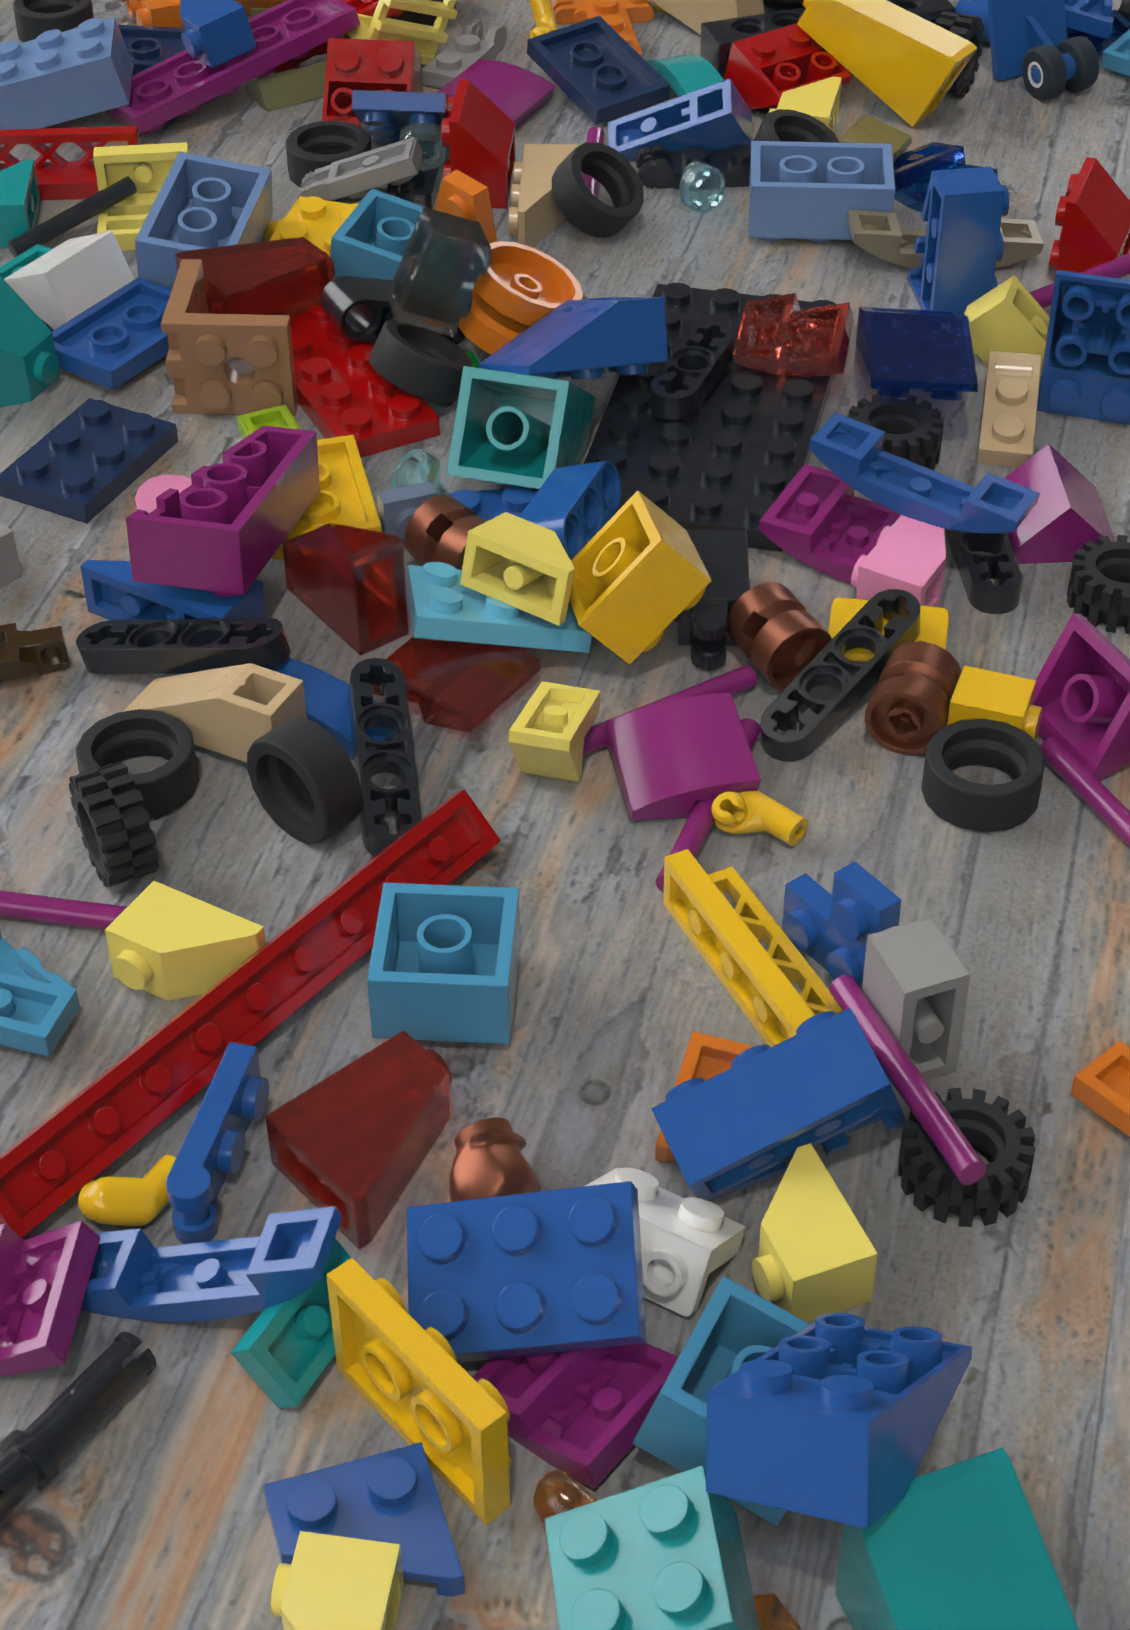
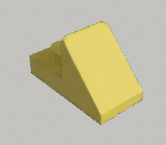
M542 681L509 729L508 742L520 770L527 774L578 782L582 776L584 737L599 714L601 691Z

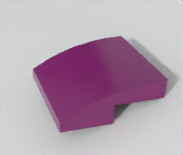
M478 59L436 93H445L448 100V97H455L459 79H469L515 123L516 129L551 100L556 85L516 65L495 60Z
M804 464L759 520V530L773 543L804 564L840 581L851 584L852 572L861 555H868L877 545L878 538L884 527L887 525L892 526L901 514L874 501L854 496L855 489L841 480L832 471Z
M731 692L668 700L631 711L606 723L605 733L630 820L688 818L696 800H714L719 794L729 791L739 793L758 791L761 780Z
M82 1220L27 1240H23L5 1223L0 1225V1376L22 1374L66 1363L101 1238Z
M642 1343L490 1359L472 1378L476 1382L480 1379L487 1380L499 1391L505 1400L510 1412V1420L507 1422L508 1436L546 1463L595 1489L634 1446L632 1442L679 1356L650 1344Z

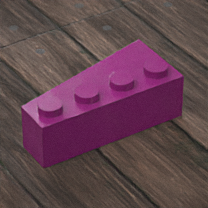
M263 425L223 452V463L202 466L191 474L192 485L179 493V490L169 488L156 497L157 508L148 514L147 511L138 509L127 516L126 526L132 581L206 590L220 597L244 595L320 493L317 431Z

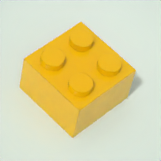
M637 490L571 560L575 571L569 601L579 626L630 665L642 652H647L658 644L665 632V628L683 610L691 609L700 601L706 586L712 580L687 530Z

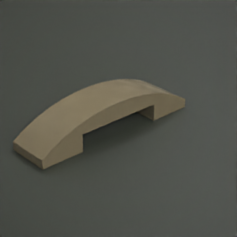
M848 209L847 221L852 240L856 245L874 256L893 264L911 269L919 268L922 253L916 254L914 246L916 237H925L927 231L900 230L895 212ZM1001 218L1000 231L1003 236L1004 252L1002 260L996 261L995 269L1015 264L1042 252L1044 243L1035 220Z

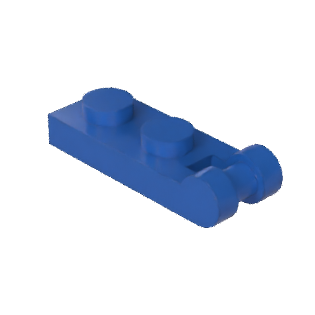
M229 1042L168 1174L166 1188L170 1205L174 1208L172 1213L176 1238L183 1244L209 1242L217 1234L219 1225L214 1206L227 1175L237 1174L241 1167L246 1146L245 1134L251 1120H260L265 1112L269 1095V1082L267 1078H263L260 1075L257 1047Z

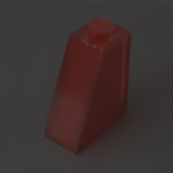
M304 237L188 250L175 254L177 272L182 259L202 260L208 314L290 315L291 318L321 306V294L325 286L335 278V267L331 257Z
M328 523L282 543L287 589L360 656L409 634L403 540L397 535Z
M403 1030L265 1116L271 1163L316 1208L336 1206L342 1215L338 1230L359 1250L372 1242L451 1118L449 1085L452 1082V1076L446 1062L435 1050L431 1048L425 1050Z

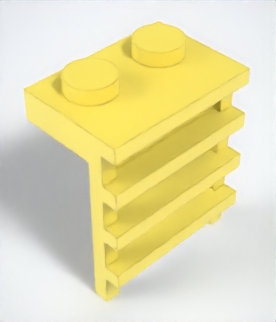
M379 0L374 15L358 14L361 25L347 31V34L352 39L415 41L422 59L421 64L427 65L436 56L439 43H446L449 35L444 31L449 19L455 20L458 11L454 9L456 0H443V3L431 0ZM389 8L433 15L437 16L434 26L386 18Z
M188 142L94 147L93 157L98 192L126 176L132 179L137 189L136 194L98 214L97 234L113 231L121 251L136 250L135 240L178 153H189Z

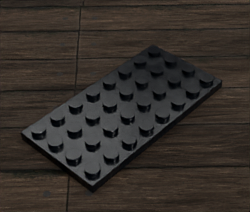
M684 283L657 284L652 297H665L668 358L694 324L703 321H719L728 324L734 329L733 360L696 413L687 419L678 421L661 419L650 410V384L665 362L648 363V373L620 375L583 464L611 461L616 466L621 482V501L616 512L638 490L686 530H747L748 548L782 552L783 549L773 543L759 530V520L804 464L809 463L812 453L809 449L810 439L817 433L850 325L851 306L837 305L829 300H816L813 302L792 300L779 294H768L765 296L741 294L729 288L707 290L691 288Z

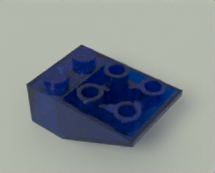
M859 306L854 369L872 389L877 390V395L905 398L909 397L910 389H923V391L930 393V398L955 401L962 400L963 392H978V379L968 316L962 312Z

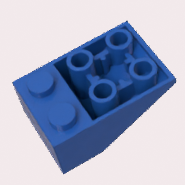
M1057 270L1037 411L1130 425V280Z
M603 297L567 300L479 363V368L557 379V377L593 379L603 377V373L617 372V375L648 373V363L668 361L665 297Z
M827 1313L817 1316L814 1323L793 1336L781 1339L779 1345L757 1359L743 1363L738 1371L707 1390L706 1492L862 1528L870 1527L904 1498L972 1359V1346L943 1341V1335L939 1331L925 1327H902L890 1332L865 1327V1320L853 1314Z

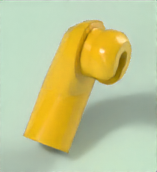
M529 0L536 28L530 31L529 39L557 30L551 0Z
M729 791L721 793L714 799L711 808L715 825L724 832L732 835L768 832L790 846H796L803 839L809 824L808 819L760 791H744L739 793Z
M168 1154L163 1155L143 1178L107 1176L101 1177L96 1181H90L84 1185L78 1197V1207L82 1215L88 1220L112 1226L140 1227L152 1222L169 1203L166 1180L176 1157Z

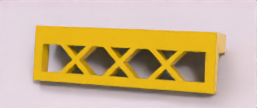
M688 849L664 857L663 905L767 1045L773 1047L797 1035V1028L814 1015L826 1011H834L836 1014L842 1012L830 994L829 989L733 866L707 874ZM727 892L731 899L735 902V910L724 897L723 893ZM757 939L765 941L769 947L768 951L764 949ZM790 982L798 984L802 990L801 996Z

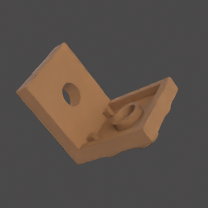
M182 259L161 321L162 333H167L169 351L166 357L168 378H173L175 390L171 404L172 412L179 414L242 415L286 405L291 414L295 416L298 400L290 315L208 314L202 260ZM235 357L244 358L253 365L254 370L248 373H240L233 370L227 361Z

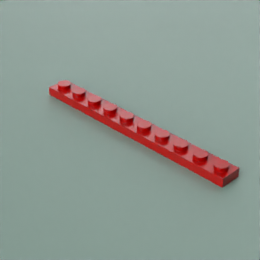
M463 789L450 796L0 1155V1225L5 1223L21 1238L83 1188L84 1185L89 1183L211 1082L229 1042L254 1046L373 947L383 883L448 885L501 841L466 790Z

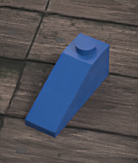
M180 0V17L185 30L181 37L188 54L192 58L196 57L213 68L257 47L245 7L235 0Z
M731 79L608 122V146L614 148L627 158L628 161H635L639 150L648 146L652 148L653 145H663L670 152L683 151L685 148L692 146L703 147L707 150L728 149L738 144L751 146V141H753L752 112Z
M87 560L80 566L88 612L109 620L266 618L263 583L258 579H255L244 595L220 597L206 590L132 581L130 561Z

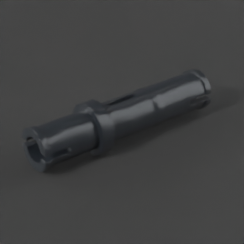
M128 1332L119 1333L114 1338L113 1343L24 1431L13 1430L1 1441L0 1523L34 1489L41 1490L59 1474L57 1465L145 1376L150 1375L157 1366L156 1359L149 1348L137 1359L134 1358L125 1368L122 1367V1362L143 1342L138 1337Z

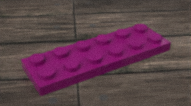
M286 0L248 19L257 47L213 68L196 57L192 58L187 50H184L133 75L129 105L105 112L126 126H137L139 134L156 132L165 125L166 121L179 115L194 113L202 107L203 103L217 96L230 95L237 91L239 85L253 78L266 77L274 72L275 67L289 60H298L308 56L311 53V49L328 42V38L345 37L347 31L361 25L357 10L340 0Z

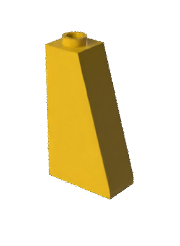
M804 0L802 5L806 10L797 23L802 30L829 54L833 55L838 62L912 128L935 111L977 50V47L972 42L887 0Z

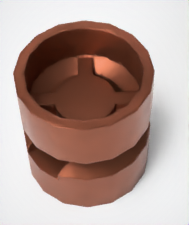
M448 494L436 495L426 500L417 508L409 520L405 532V547L410 555L423 565L429 562H442L462 570L468 531L487 522V520L477 516L476 512Z
M767 582L754 586L742 594L735 602L727 617V632L731 640L747 658L752 660L755 668L767 682L779 691H783L832 640L827 630L813 615L806 611L805 606L781 583Z
M923 641L907 642L894 649L887 659L880 675L879 683L874 689L865 710L864 722L869 734L879 745L892 752L904 755L923 754L927 751L929 740L941 728L945 727L948 721L950 701L962 672L956 659L938 645Z

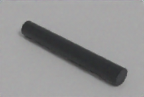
M129 176L124 177L7 242L11 253L16 258L37 244H46L136 194V186Z

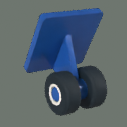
M987 0L994 80L1003 81L1023 76L1028 92L1037 100L1057 97L1063 92L1064 88L1068 91L1076 92L1094 85L1099 74L1097 51L1092 42L1083 36L1067 39L1065 0Z

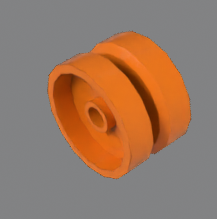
M495 241L486 244L481 251L471 273L472 281L468 282L455 307L454 317L457 326L466 338L483 351L492 355L565 301L582 299L583 292L580 283L570 270L553 257L533 247L516 242Z

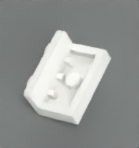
M615 1168L585 1185L592 1186L631 1181L638 1189L644 1297L685 1317L696 1312L708 1275L739 1253L746 1226L724 1217L723 1209L708 1200L695 1197L683 1198L659 1187V1181L654 1176L639 1169Z

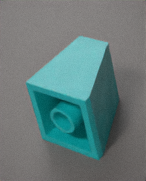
M463 366L446 475L539 490L554 469L575 465L586 452L596 397L566 380Z
M1003 1447L913 1478L904 1498L868 1528L844 1523L835 1595L853 1630H1079L1014 1466Z

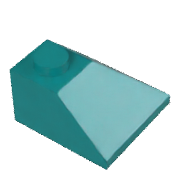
M0 276V408L33 401L60 375L59 359L56 356L52 331Z

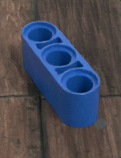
M600 461L557 467L519 517L555 531L569 559L572 560L611 519L619 507L621 501V482L616 466L611 461Z

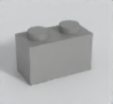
M932 917L902 926H894L868 935L862 991L925 1080L957 1071L971 976ZM888 1078V1080H889V1082H890V1084H891L893 1090H896V1088L894 1087V1085L892 1084V1082H891L890 1079Z

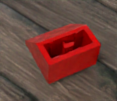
M796 23L732 42L723 80L731 79L749 109L754 110L778 105L782 92L830 77H842L841 85L850 83L851 75L833 55L829 54Z
M328 38L322 121H344L361 126L352 110L353 90L419 92L422 59L415 41Z
M459 79L455 97H448L447 118L442 120V146L449 147V161L445 160L443 178L457 169L488 187L491 208L507 209L514 177V161H516L515 123L469 79Z
M1086 157L1079 174H1071L1066 196H1061L1058 202L1055 225L1062 226L1060 240L1055 239L1049 259V269H1055L1056 272L1061 270L1080 273L1130 253V200L1096 158Z

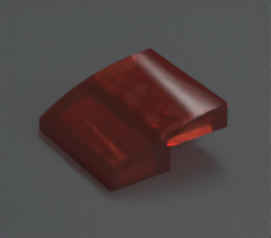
M796 293L747 301L733 353L735 363L763 372L790 376L843 374L854 322L850 302L800 310Z
M414 636L386 658L403 671L407 699L409 702L418 703L424 723L468 733L474 730L541 670L539 660L522 647L414 638ZM372 685L374 695L384 696L380 686Z

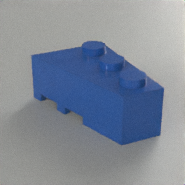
M991 166L936 170L931 173L922 212L923 221H928L927 233L925 237H916L914 246L915 253H922L919 268L909 269L907 281L930 329L959 327L967 306L998 286L994 274L996 261H1001L1003 258L1004 243L1000 225L1001 217L1007 216L1009 211V193L1006 185H1001Z
M851 1008L838 1014L834 1011H826L814 1015L797 1028V1035L773 1047L763 1044L749 1048L733 1059L731 1062L732 1068L706 1081L704 1078H693L682 1082L666 1094L665 1102L651 1108L688 1187L697 1198L712 1201L786 1172L787 1166L784 1161L792 1158L799 1146L811 1143L814 1147L821 1143L828 1156L848 1148L849 1142L844 1134L882 1120L888 1132L903 1127L906 1118L897 1097Z

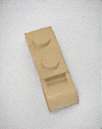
M989 350L977 464L1018 468L1032 457L1041 355Z

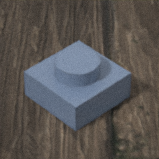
M430 481L377 492L378 516L382 527V541L386 550L405 546V532L414 512L426 500L437 495Z

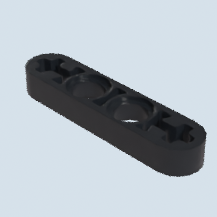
M888 589L874 595L765 709L760 723L761 744L764 751L770 757L780 761L793 762L803 759L810 754L879 680L887 659L894 649L904 643L916 640L920 633L921 605L914 595L901 589ZM883 618H885V619H887V620H890V621L884 626V636L882 635V632H883ZM854 648H865L875 654L871 660L863 663L849 661L843 655ZM830 685L838 689L840 694L830 700H817L812 698L808 692L816 686ZM799 722V732L791 730ZM779 729L785 733L783 735L779 734L777 730Z
M273 618L109 620L86 628L76 639V644L86 670L95 674H186L248 663L272 670L283 664L291 654L282 623Z
M381 658L365 659L354 666L351 670L348 695L354 763L363 791L362 811L360 812L362 841L365 849L374 857L422 820L405 677L403 671L395 663ZM372 685L380 686V690L384 693L383 703L373 704ZM383 726L392 729L398 736L390 741L383 742L370 738L365 732L372 727ZM379 773H391L398 776L403 781V784L397 788L385 789L376 786L370 778ZM395 811V827L398 834L388 833V829L384 825L385 812Z

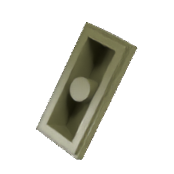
M326 61L255 79L245 86L246 93L266 111H274L323 98Z
M864 115L840 138L839 143L892 144L894 163L910 146L912 139L910 135L873 117Z

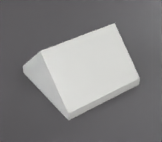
M113 231L68 239L4 280L40 319L55 330L135 279Z

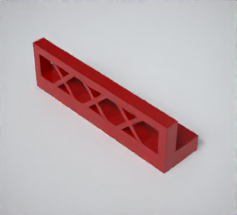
M137 126L0 130V145H4L3 148L0 146V162H5L0 163V171L21 162L9 153L16 144H29L41 154L34 161L41 201L86 199L98 192L94 161H91L94 158V147H104L107 142L128 141V145H139ZM62 143H75L86 154L79 161H66L55 150Z

